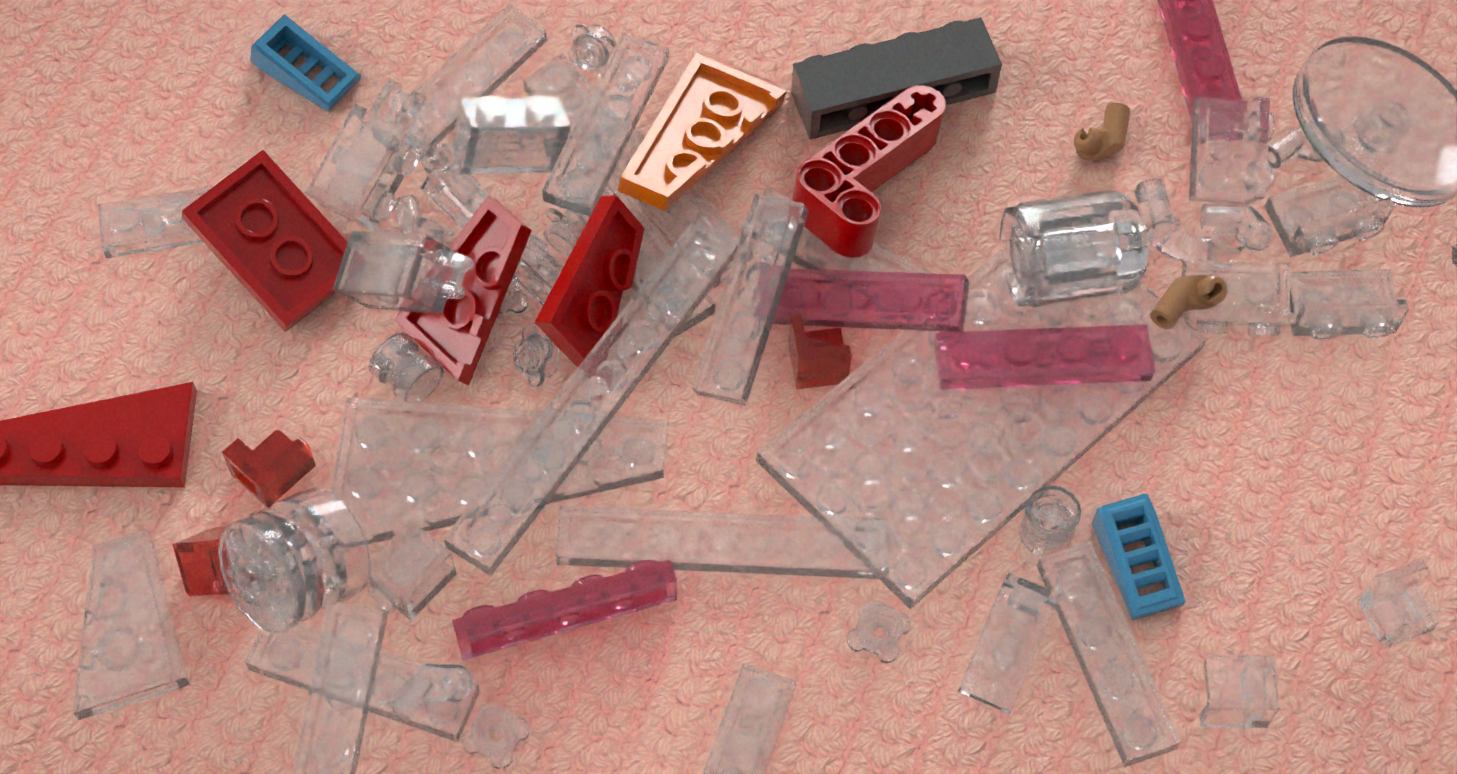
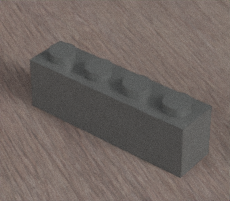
M982 17L968 21L957 20L943 27L919 33L907 32L895 39L875 44H859L850 50L826 56L814 55L801 62L793 63L791 93L810 140L850 130L903 91L913 86L924 85L934 88L943 95L946 105L996 93L1002 63Z

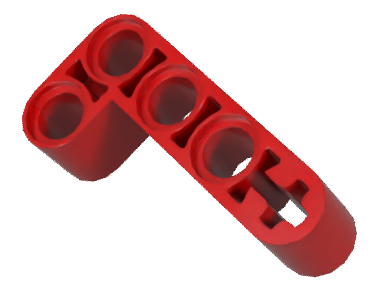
M924 85L910 87L804 161L798 167L790 206L793 217L839 255L849 258L866 255L872 249L881 213L880 201L872 192L934 147L946 107L943 95L934 88Z

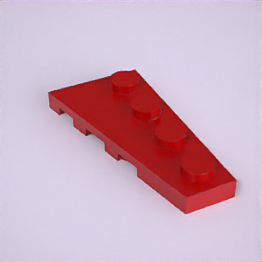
M188 382L1 420L0 485L185 488L197 396L194 383Z

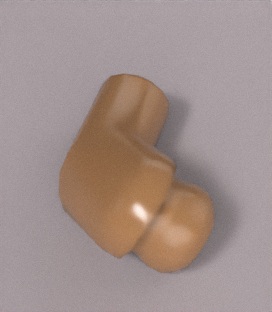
M1111 103L1106 107L1102 129L1097 130L1090 127L1089 134H1086L1083 128L1079 130L1074 137V146L1078 156L1086 161L1097 162L1121 151L1125 145L1131 112L1130 108L1123 103Z
M1216 275L1181 276L1171 283L1152 310L1150 317L1160 328L1171 329L1184 311L1209 309L1222 302L1227 295L1226 283L1221 277Z

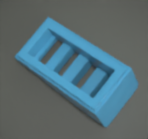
M285 14L251 47L250 61L254 65L327 112L361 78L359 73ZM287 45L292 50L283 58L278 53ZM301 55L306 57L307 60L298 69L292 65ZM316 65L322 67L323 70L312 81L306 77ZM332 75L341 79L328 93L320 88Z
M1141 494L1099 507L1092 526L1132 621L1184 606L1186 601L1149 495ZM1136 523V526H1132L1119 531L1117 529L1122 526ZM1141 540L1144 541L1146 547L1125 553L1124 545ZM1153 562L1155 568L1132 575L1131 567ZM1161 581L1164 590L1139 596L1137 588Z

